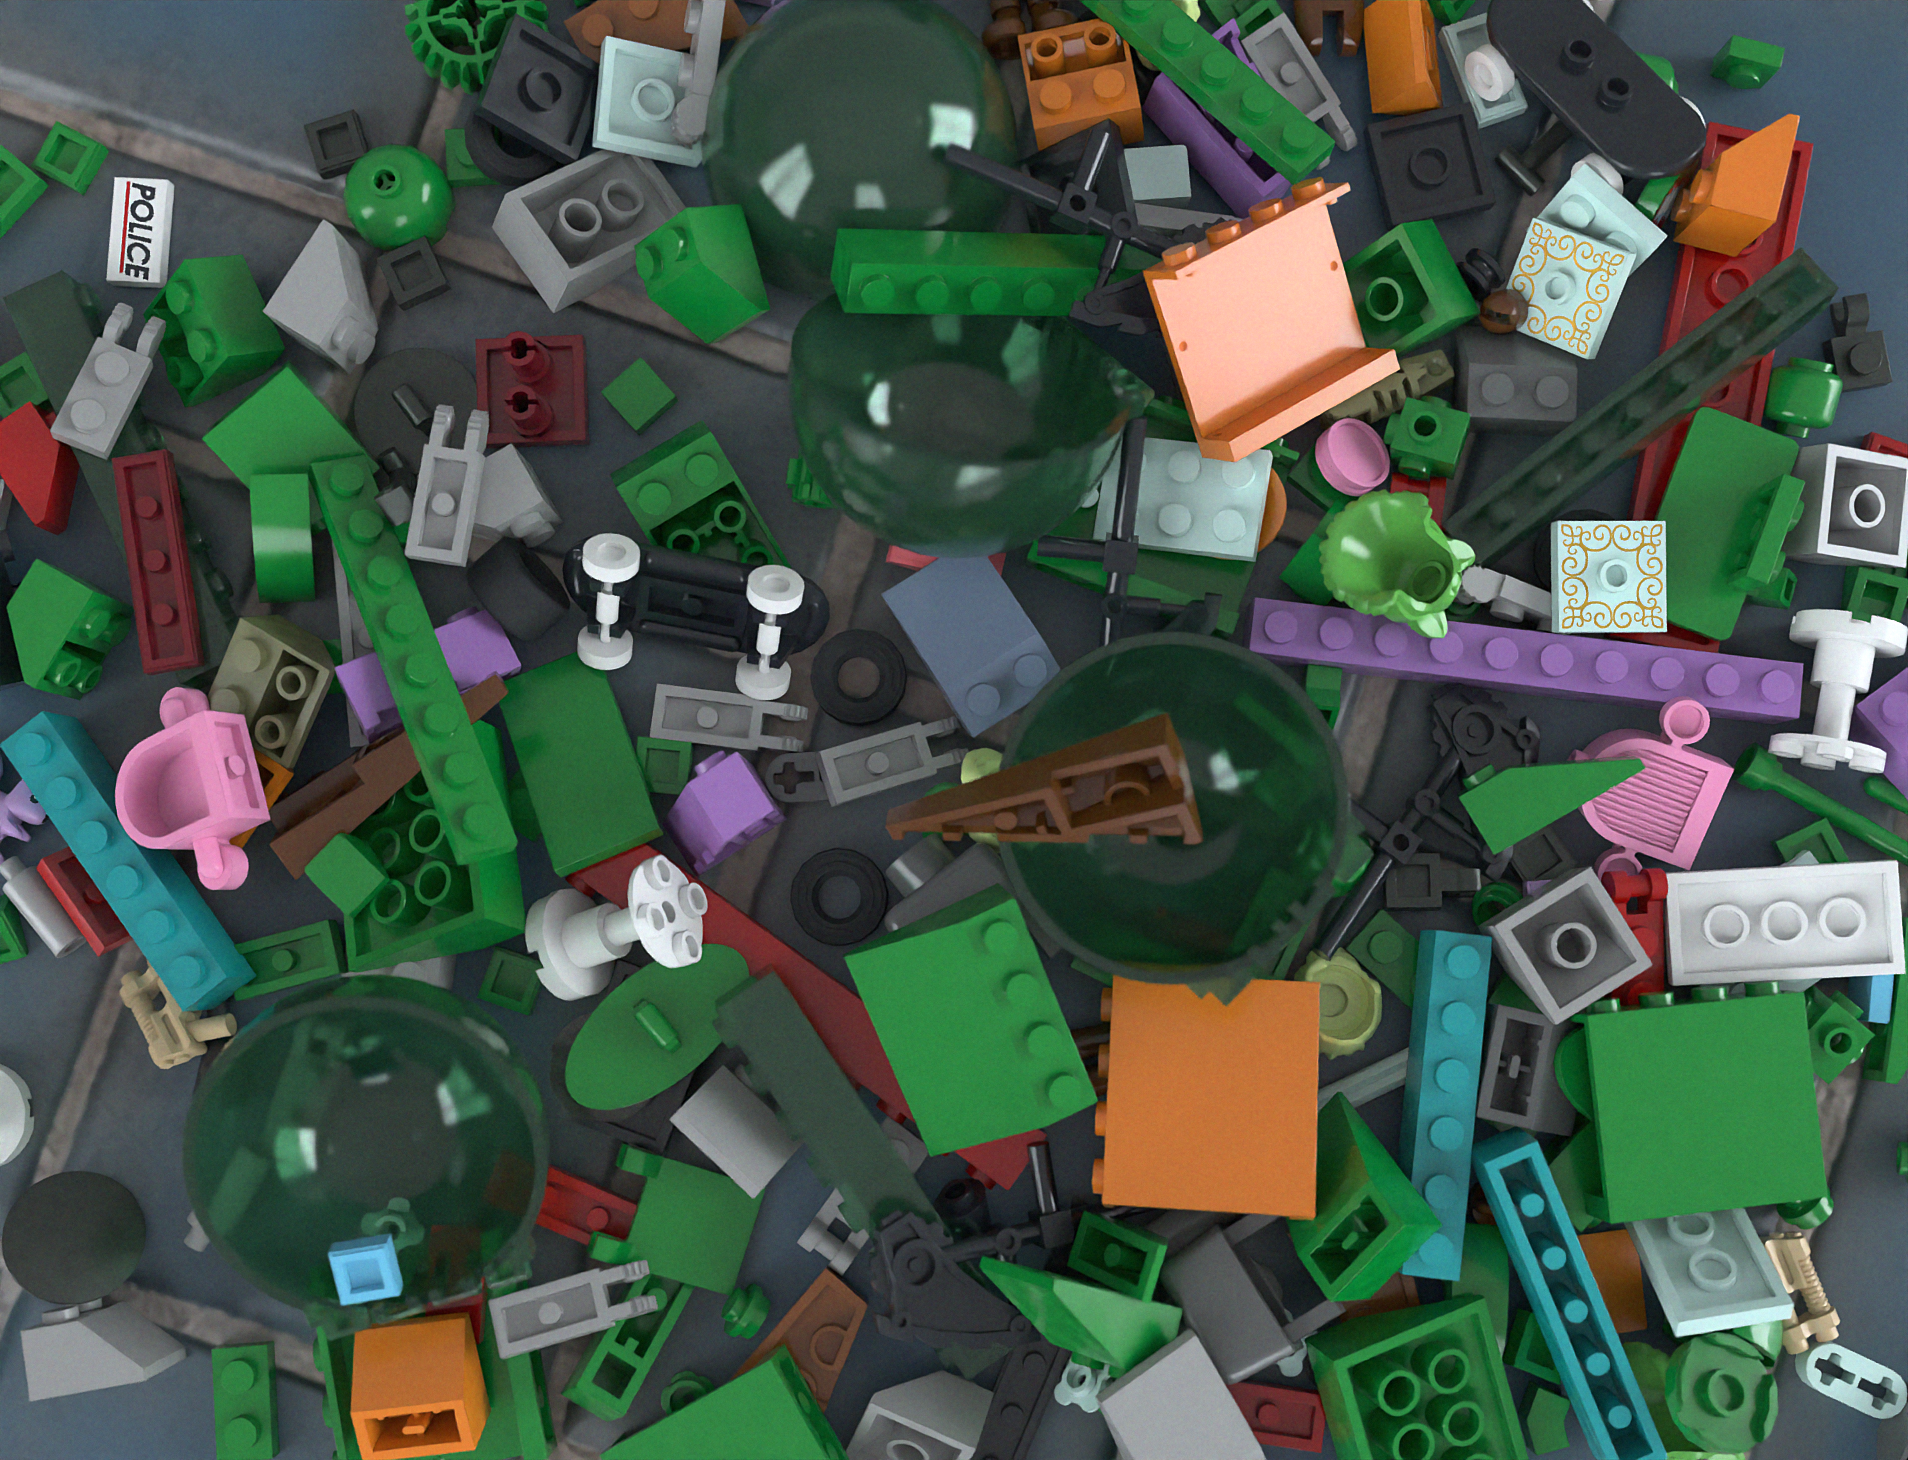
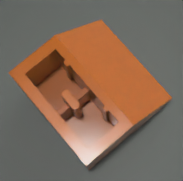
M1098 18L1017 36L1038 151L1108 118L1119 126L1123 145L1145 140L1141 104L1129 43L1116 33L1112 25Z
M463 1312L358 1325L355 1331L351 1417L362 1460H394L475 1450L491 1413V1407L469 1313Z

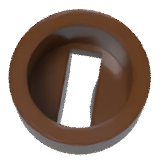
M1513 289L1493 292L1483 300L1479 319L1483 327L1491 333L1506 334L1516 331L1523 326L1527 319V302L1518 291ZM1494 311L1509 314V321L1496 317Z

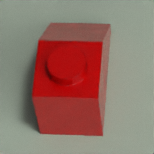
M29 401L0 421V476L33 524L58 536L67 529L82 456L75 447L53 439L50 430L59 412L57 410L48 412Z

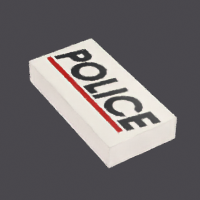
M115 177L106 281L113 286L163 288L167 283L174 185L168 179Z

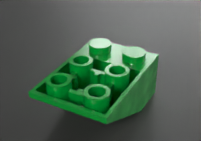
M703 420L693 424L610 474L616 489L651 545L758 566L779 565L792 568L712 432Z
M1336 1092L1317 1113L1315 1218L1313 1220L1289 1219V1216H1285L1298 1257L1330 1302L1370 1299L1442 1226V1223L1342 1092Z

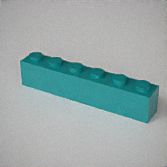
M41 711L0 744L6 756L183 1012L215 1009L232 996L238 988L246 985L257 976L243 955H240L236 950L234 942L169 849L144 847L136 843L126 833L118 819L115 789L118 776L77 717Z
M1420 930L1397 1165L1442 1223V1226L1397 1270L1404 1275L1454 1281L1460 1280L1492 937L1440 930Z
M1515 1126L1473 1144L1471 1163L1592 1455L1596 1460L1668 1459L1538 1141L1518 1126Z

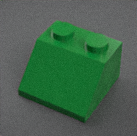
M742 204L685 208L634 246L636 268L639 276L644 281L648 298L707 344L721 341L770 310Z
M1432 219L1401 223L1342 263L1365 346L1367 348L1394 349L1397 359L1439 340L1481 313Z

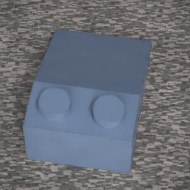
M971 537L881 593L955 716H957L963 729L972 737L977 736L1066 680L1065 675L1039 632L975 537Z

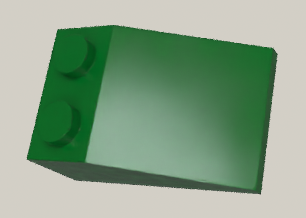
M985 1256L981 1258L979 1268L1051 1344L1073 1351L1070 1361L1075 1364L1104 1370V1365L1107 1363L1110 1364L1107 1375L1120 1379L1177 1337L1182 1308L1151 1299L1150 1304L1141 1302L1104 1284Z

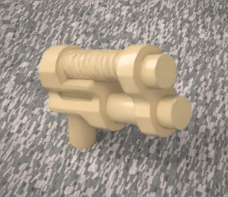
M148 960L147 965L149 968L145 974L140 970H134L125 974L121 979L123 986L120 989V996L124 1004L132 1009L138 1025L141 1026V1030L149 1043L148 1052L160 1069H168L187 1062L194 1056L203 1055L207 1052V1046L204 1041L231 1036L237 1031L236 1019L231 1013L199 1019L202 1010L183 1012ZM161 991L167 1003L162 1010L158 1011L152 1000Z
M1788 1231L1786 1234L1773 1232L1769 1233V1236L1759 1237L1788 1294L1799 1289L1808 1307V1311L1797 1317L1793 1308L1791 1318L1782 1320V1345L1785 1346L1787 1353L1798 1354L1809 1349L1810 1346L1806 1338L1814 1334L1817 1342L1820 1343L1836 1339L1839 1336L1836 1326L1840 1323V1319L1835 1308L1827 1302L1828 1299L1825 1297L1826 1294L1823 1292L1824 1289L1821 1287L1819 1277L1816 1276L1817 1272L1814 1271L1815 1267L1812 1266L1813 1262L1810 1261L1809 1254L1811 1250L1806 1237L1801 1235L1800 1231Z

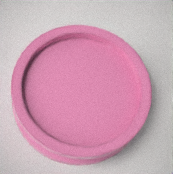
M1352 418L1341 419L1325 430L1317 439L1315 456L1318 467L1324 478L1338 491L1350 496H1361L1381 484L1388 476L1390 458L1386 445L1378 433L1366 423Z

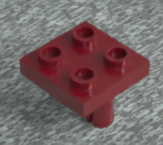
M516 331L510 333L505 338L475 339L477 410L486 411L489 414L485 449L504 448L509 444H512L515 448L589 444L586 339L583 334L532 337L526 332Z

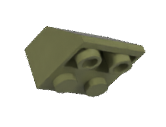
M279 614L240 618L207 696L210 711L244 714L252 747L287 769L295 766L336 672L323 641Z

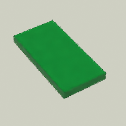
M576 651L504 681L509 692L499 701L553 869L560 878L664 835L606 670L586 665L579 658Z

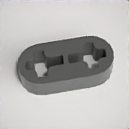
M819 751L787 753L771 761L765 776L767 789L778 800L791 804L829 801L814 756ZM794 764L795 770L798 773H814V782L798 783L796 785V793L787 794L785 786L776 784L775 779L776 775L785 773V765Z

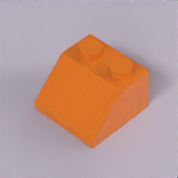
M1787 114L1722 152L1705 170L1700 169L1693 183L1687 189L1681 188L1674 201L1671 220L1676 221L1677 225L1673 241L1736 257L1775 223L1800 116Z

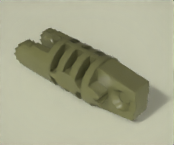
M1442 350L1401 359L1398 361L1400 368L1398 371L1320 414V429L1325 431L1337 421L1346 418L1373 424L1382 418L1390 417L1392 412H1402L1407 397L1420 400L1423 396H1433L1450 386L1455 377L1454 371Z

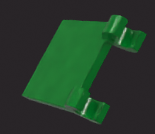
M622 1143L615 1165L619 1166L622 1170L646 1176L627 1237L621 1239L592 1230L585 1252L590 1254V1257L616 1265H626L632 1262L647 1260L649 1272L652 1274L731 1296L766 1188L764 1187L753 1199L730 1176Z

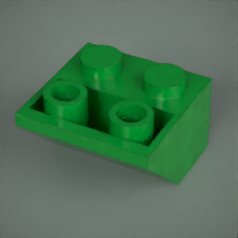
M243 254L184 259L143 313L145 324L153 316L166 322L164 337L158 349L166 365L168 380L177 389L185 408L199 405L262 376L285 350L273 320L263 312L266 305Z
M36 558L7 605L24 683L34 689L81 700L82 696L90 692L101 679L103 674V666L101 665L112 647L119 645L129 633L132 624L130 618L134 613V607L85 578Z

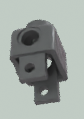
M933 833L911 847L885 871V875L904 898L886 914L885 925L889 932H893L999 883L1015 897L1031 938L1050 961L1063 950L1062 944L1033 909L1032 905L1035 903L1034 894L988 844L977 843L956 858L937 833Z
M1249 1214L1232 1226L1217 1223L1161 1265L1158 1276L1171 1299L1167 1304L1183 1309L1177 1337L1191 1329L1197 1335L1225 1384H1234L1298 1352L1304 1348L1301 1341L1302 1338L1346 1312L1341 1301L1330 1302L1326 1300L1290 1323L1284 1310V1290L1270 1267L1256 1262L1243 1246L1244 1243L1281 1221L1285 1216Z

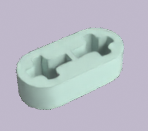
M1811 1339L1807 1341L1810 1346L1809 1349L1796 1354V1372L1804 1383L1872 1417L1880 1419L1892 1418L1900 1413L1906 1404L1908 1395L1906 1384L1900 1375L1831 1341L1820 1343L1816 1339ZM1818 1357L1825 1360L1829 1358L1831 1363L1843 1368L1844 1372L1841 1379L1828 1373L1822 1374V1372L1814 1368ZM1861 1377L1886 1388L1884 1398L1873 1397L1870 1393L1858 1388Z

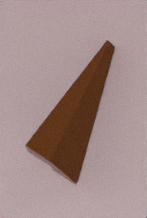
M497 671L489 674L484 680L460 694L472 725L509 692ZM404 724L356 750L349 757L327 771L321 770L308 779V783L291 794H288L286 791L281 793L269 810V815L277 831L269 845L295 880L305 873V867L338 833L349 834L421 771Z
M1167 713L888 810L886 828L893 840H903L906 832H943L945 841H960L963 833H996L997 841L1088 843L1091 834L1128 835L1130 843L1146 844L1149 835L1182 836L1184 844L1202 843V830L1186 757Z

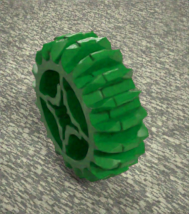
M415 0L416 3L404 5L405 15L410 21L404 27L407 38L413 43L411 51L418 62L424 63L423 68L427 74L434 79L441 76L442 83L451 91L461 83L464 92L473 96L478 85L484 84L497 49L496 46L500 41L507 20L516 13L549 33L546 24L543 23L549 20V11L545 3L541 2L542 0H511V2L503 3L502 0ZM476 8H478L482 16L479 17L482 23L477 25L478 38L472 29L475 28L473 22L478 20ZM452 42L454 47L469 46L473 49L474 55L458 54L448 50L441 44Z

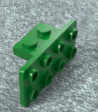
M1702 407L1694 412L1653 520L1666 521L1667 623L1714 641L1726 640L1732 635L1746 594L1767 585L1768 582H1773L1777 578L1785 561L1786 554L1780 549L1786 533L1794 529L1804 509V501L1799 500L1805 481L1790 476L1799 453V446L1796 441L1710 407Z

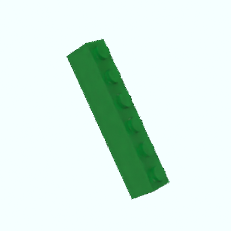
M838 228L831 280L844 313L1068 316L1072 303L1075 300L1082 302L1084 296L1094 289L1100 272L1097 265L1106 239L1104 235ZM1125 244L1115 274H1110L1106 286L1129 279L1163 260Z

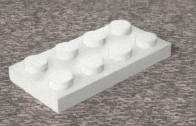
M1896 860L1665 873L1668 880V894L1663 900L1668 983L1673 986L1906 974L1898 861Z

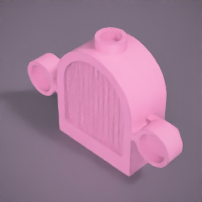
M175 687L164 695L160 704V718L165 729L139 742L122 763L115 789L118 819L126 833L136 843L152 849L194 850L198 864V876L202 884L211 890H234L244 883L249 865L245 852L240 847L229 844L230 838L270 820L245 715L210 711L208 698L202 691Z
M1686 696L1675 697L1662 707L1659 715V723L1662 729L1660 736L1639 729H1619L1599 736L1587 745L1583 751L1574 749L1567 761L1635 756L1640 758L1646 768L1578 807L1593 829L1602 837L1614 843L1612 848L1604 851L1595 862L1594 872L1600 882L1603 873L1606 871L1624 870L1628 875H1638L1639 871L1643 868L1635 857L1636 852L1690 871L1734 771V768L1723 759L1683 745L1699 741L1709 729V714L1706 708L1695 699Z

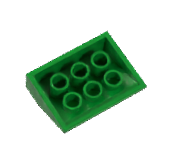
M478 719L472 727L514 830L501 729ZM419 771L348 834L366 840L391 879L354 918L348 917L343 912L348 969L350 972L360 973L397 966L405 962H418L480 950L525 933L526 920L516 847L512 852L458 866L422 771Z
M999 883L843 954L931 1157L1043 1128L1099 1102L1016 899Z
M1472 1295L1356 1317L1304 1339L1338 1460H1529L1486 1298L1482 1295Z

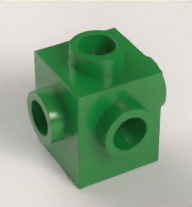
M1423 396L1420 400L1407 397L1402 413L1392 412L1384 435L1383 443L1391 445V464L1398 465L1400 472L1414 478L1428 479L1430 474L1454 480L1470 431L1471 414L1452 409V405L1449 402L1437 397Z
M1812 985L1804 991L1812 1067L1816 1075L1827 1084H1830L1846 1066L1854 1063L1862 1055L1865 1045L1875 1034L1857 1020L1864 1011L1836 989L1828 997Z

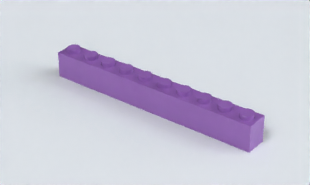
M1256 597L1246 607L1241 660L1303 668L1308 664L1342 668L1344 673L1443 685L1449 684L1452 686L1461 683L1468 688L1661 711L1662 707L1669 700L1675 697L1686 696L1695 699L1703 705L1709 717L1766 724H1777L1798 719L1800 713L1804 666L1802 663L1447 621V633L1444 638H1427L1416 633L1407 623L1394 622L1384 615L1373 616L1371 613L1366 615L1355 609Z

